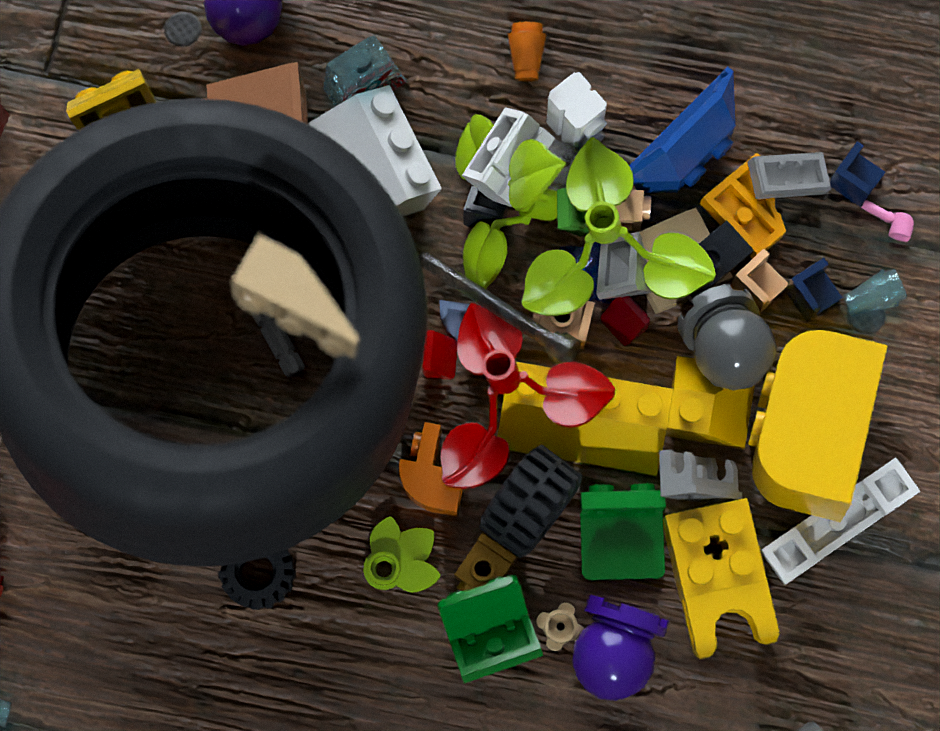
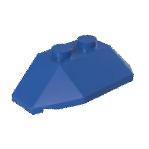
M728 66L629 165L633 173L635 190H644V193H677L685 184L692 187L706 172L703 166L713 156L718 160L730 149L734 143L731 137L736 125L734 72Z

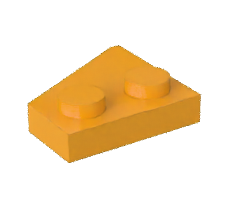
M756 153V154H754L751 158H753L754 156H760V155H759L758 153ZM747 161L706 194L700 202V205L720 226L725 221H728L753 248L754 251L750 255L752 259L761 250L765 249L767 251L786 233L781 214L775 208L776 199L755 198Z

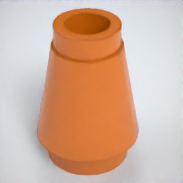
M513 23L511 33H508L516 81L533 82L539 80L547 36L546 33H543V24Z

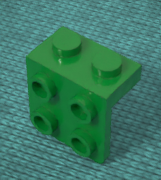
M644 483L630 485V491H614L613 485L589 486V492H581L579 503L582 576L589 581L661 578L665 573L663 511L666 508V497H661V490H655V484Z
M517 576L496 577L477 588L451 593L445 599L438 602L437 607L464 684L543 656L527 612Z

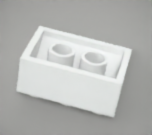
M390 85L356 94L308 123V125L331 137L368 168L389 193L402 216L424 210L442 189Z

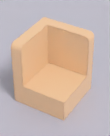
M765 249L761 250L735 275L731 284L733 290L743 291L744 288L749 290L759 308V314L788 285V282L766 262L770 254Z

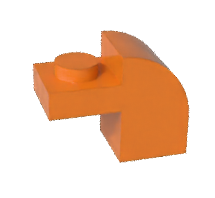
M424 422L422 433L415 431L410 455L417 457L416 462L404 459L399 461V474L403 487L409 498L419 507L430 512L457 517L463 489L451 488L443 484L442 467L435 466L442 434L441 425Z

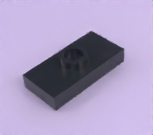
M725 221L699 243L711 258L716 276L711 283L686 296L691 303H693L692 299L695 296L713 287L754 251L728 221Z

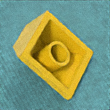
M677 356L671 387L673 395L666 436L744 450L754 386L734 391L714 386L700 372L695 359Z

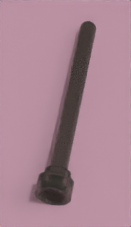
M429 252L419 253L418 256L422 268L544 346V352L548 354L550 361L556 365L573 362L581 347L580 340L568 332L560 333L556 331L552 333Z

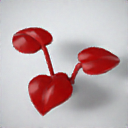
M471 303L460 325L457 352L463 367L474 375H485L490 385L487 390L489 395V428L486 431L482 425L470 422L456 426L449 432L443 442L440 456L443 484L447 487L458 489L475 488L498 477L506 467L509 460L510 447L506 440L494 436L497 431L498 394L512 393L521 383H525L538 394L546 395L543 401V409L546 416L555 424L570 428L588 423L608 405L616 393L613 384L604 374L588 365L566 362L553 366L548 371L546 376L547 387L539 385L529 377L526 371H520L515 361L523 345V334L519 325L512 318Z

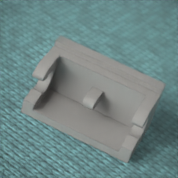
M674 450L659 451L661 497L704 504L742 499V492L738 491V470L734 461L726 460V476L720 481L717 478L718 467L715 458L698 457L690 452L682 454L674 452Z

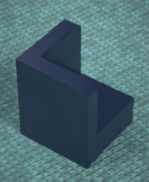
M857 141L830 180L831 188L861 207L883 177L885 171L859 154L864 145Z
M822 258L791 278L785 288V292L807 323L839 303L843 298L824 272L829 265L825 258Z

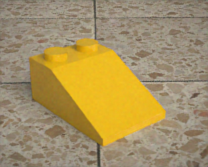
M138 69L134 72H121L115 75L110 83L99 88L92 87L79 92L74 100L67 102L66 112L79 131L112 114L137 106L156 103L142 72Z

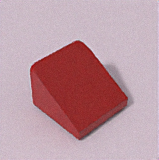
M428 330L422 364L423 375H425V378L454 379L457 341L434 330Z

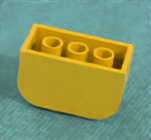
M812 330L796 336L784 347L775 373H766L757 406L765 408V411L757 410L748 445L756 447L752 461L754 483L759 492L769 502L785 509L841 523L852 503L887 345L835 332Z

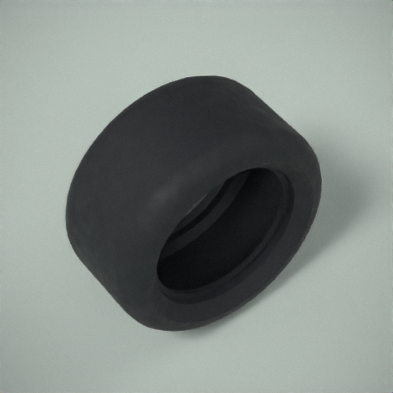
M217 99L168 100L118 112L82 128L42 156L18 180L0 206V435L18 470L31 488L54 512L73 527L96 541L135 557L178 566L211 567L231 565L265 558L292 548L313 537L341 518L366 494L380 477L401 439L412 406L427 336V296L417 249L403 216L389 193L374 174L351 152L331 137L302 121L253 104ZM260 235L294 252L303 259L359 337L357 353L354 359L344 353L342 356H337L321 386L295 413L259 434L223 444H176L150 438L128 429L101 411L83 393L68 370L69 346L73 329L86 300L97 285L112 270L133 255L167 241L188 237H222L254 244Z

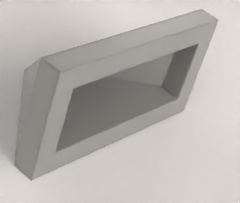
M639 231L631 233V235L643 246L642 237ZM619 237L609 244H601L596 293L599 300L653 293L647 287L644 279L643 269L647 259H644L623 237Z

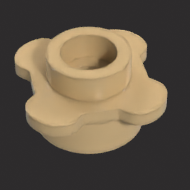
M561 603L557 610L551 613L542 612L537 617V626L543 629L547 637L546 646L552 651H559L563 644L572 640L576 641L581 630L584 629L583 626L577 623L574 616L575 608L570 603ZM563 623L565 626L564 630L559 631L556 627L557 624Z

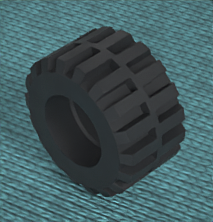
M544 445L532 449L517 465L492 498L482 514L479 528L518 558L528 555L549 531L574 497L581 485L583 475Z

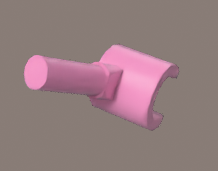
M867 199L865 200L862 209L891 224L888 233L891 238L902 242L910 240L914 221L909 214L901 212L894 214Z

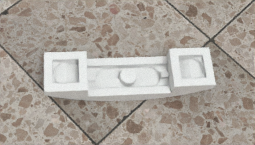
M894 458L855 485L851 506L841 523L811 515L760 551L782 583L786 585L873 523L918 494L920 490L898 459Z

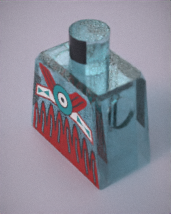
M372 35L326 65L323 90L336 107L352 96L388 85H390L393 91L406 83L407 79L377 37Z

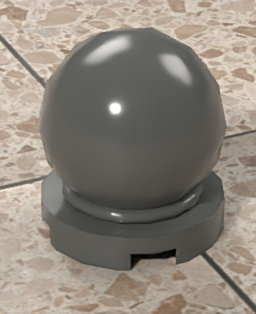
M724 284L709 288L692 299L694 307L685 317L680 314L677 329L688 349L693 351L696 365L700 372L714 386L733 391L751 388L763 380L774 363L777 345L769 325L759 316V308L749 290L746 288L743 291L733 290L730 284Z

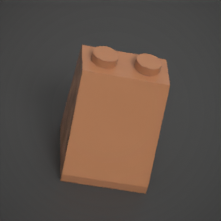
M298 62L207 84V98L205 99L253 104L283 113L308 124L306 89Z

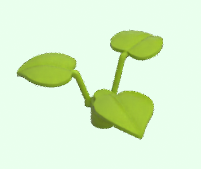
M473 115L471 117L470 123L465 127L459 140L455 161L457 171L461 177L494 126L488 118L482 115ZM528 139L523 141L514 152L509 164V175L511 178L508 181V186L510 187L509 202L519 212V216L495 220L491 226L486 222L479 221L472 228L466 239L463 250L464 271L470 286L478 295L484 296L486 288L496 279L504 265L507 255V241L504 233L499 230L501 227L518 223L528 225L531 218L548 222L557 218V191L547 188L566 163L537 140Z
M591 137L583 145L572 162L566 182V191L571 204L577 210L586 212L585 221L589 233L585 236V245L581 259L576 263L572 254L564 250H549L539 255L528 269L521 303L526 310L545 316L565 315L581 308L589 300L594 290L592 277L582 270L587 265L593 243L609 244L619 237H623L644 259L649 260L643 269L645 283L651 292L661 298L679 299L694 293L714 280L716 276L715 268L707 252L696 241L680 233H664L659 235L653 243L651 253L645 250L628 232L626 227L622 226L618 210L615 206L625 202L633 190L634 178L632 170L621 156L608 149L596 138Z

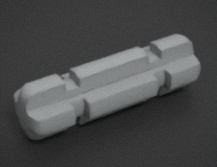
M262 311L260 314L251 313L258 327L262 326L260 330L275 358L280 359L278 363L285 376L292 377L304 370V363L297 352L294 353L295 347L285 329L277 323L276 318Z

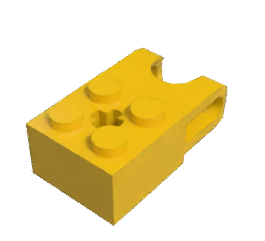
M744 498L665 515L663 518V530L693 653L699 659L710 657L715 652L717 646L715 623L720 615L724 613H738L744 617L752 630L754 639L758 643L765 645L776 643L779 629L748 499ZM710 540L716 541V545L720 544L723 549L719 554V560H713L712 554L706 555L704 552V548L710 544Z

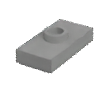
M823 152L754 156L747 161L756 199L822 195L832 190Z

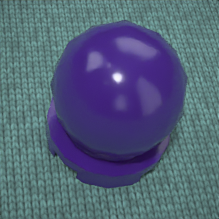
M204 0L206 19L213 31L226 42L242 46L257 44L271 36L279 25L283 8L281 0Z
M589 595L584 611L594 615L592 617L594 622L581 630L573 645L572 666L577 679L587 692L599 699L618 701L630 697L642 690L653 674L656 654L651 640L654 639V635L665 637L669 621L625 604H621L620 607L605 602V599L602 597Z

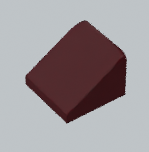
M630 296L615 298L600 318L601 322L625 347L629 346L648 329L650 323L649 316Z

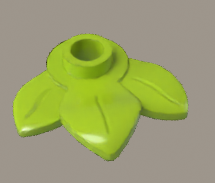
M391 516L379 522L370 535L372 553L369 554L364 562L363 572L367 582L379 590H389L397 586L410 593L420 592L434 585L441 575L432 565L425 562L433 548L434 531L426 528H413L401 532L398 524ZM387 562L392 566V572L389 576L380 577L377 574L376 570L380 563Z

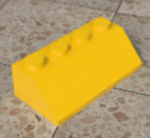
M516 362L520 371H526L531 379L539 385L547 387L546 376L551 369L550 367ZM608 378L616 390L615 397L594 419L584 425L569 428L555 424L546 416L543 409V401L546 395H540L525 383H521L514 392L504 394L498 437L506 440L510 451L528 454L532 449L544 445L564 461L657 477L660 464L659 451L663 450L673 389Z

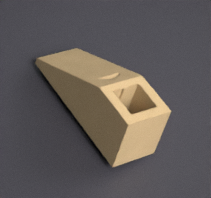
M259 235L232 279L233 297L237 298L236 302L251 313L260 314L262 311L276 318L277 323L292 334L301 335L303 332L318 340L321 348L333 355L342 356L344 353L354 359L357 353L359 337L303 259L294 252Z

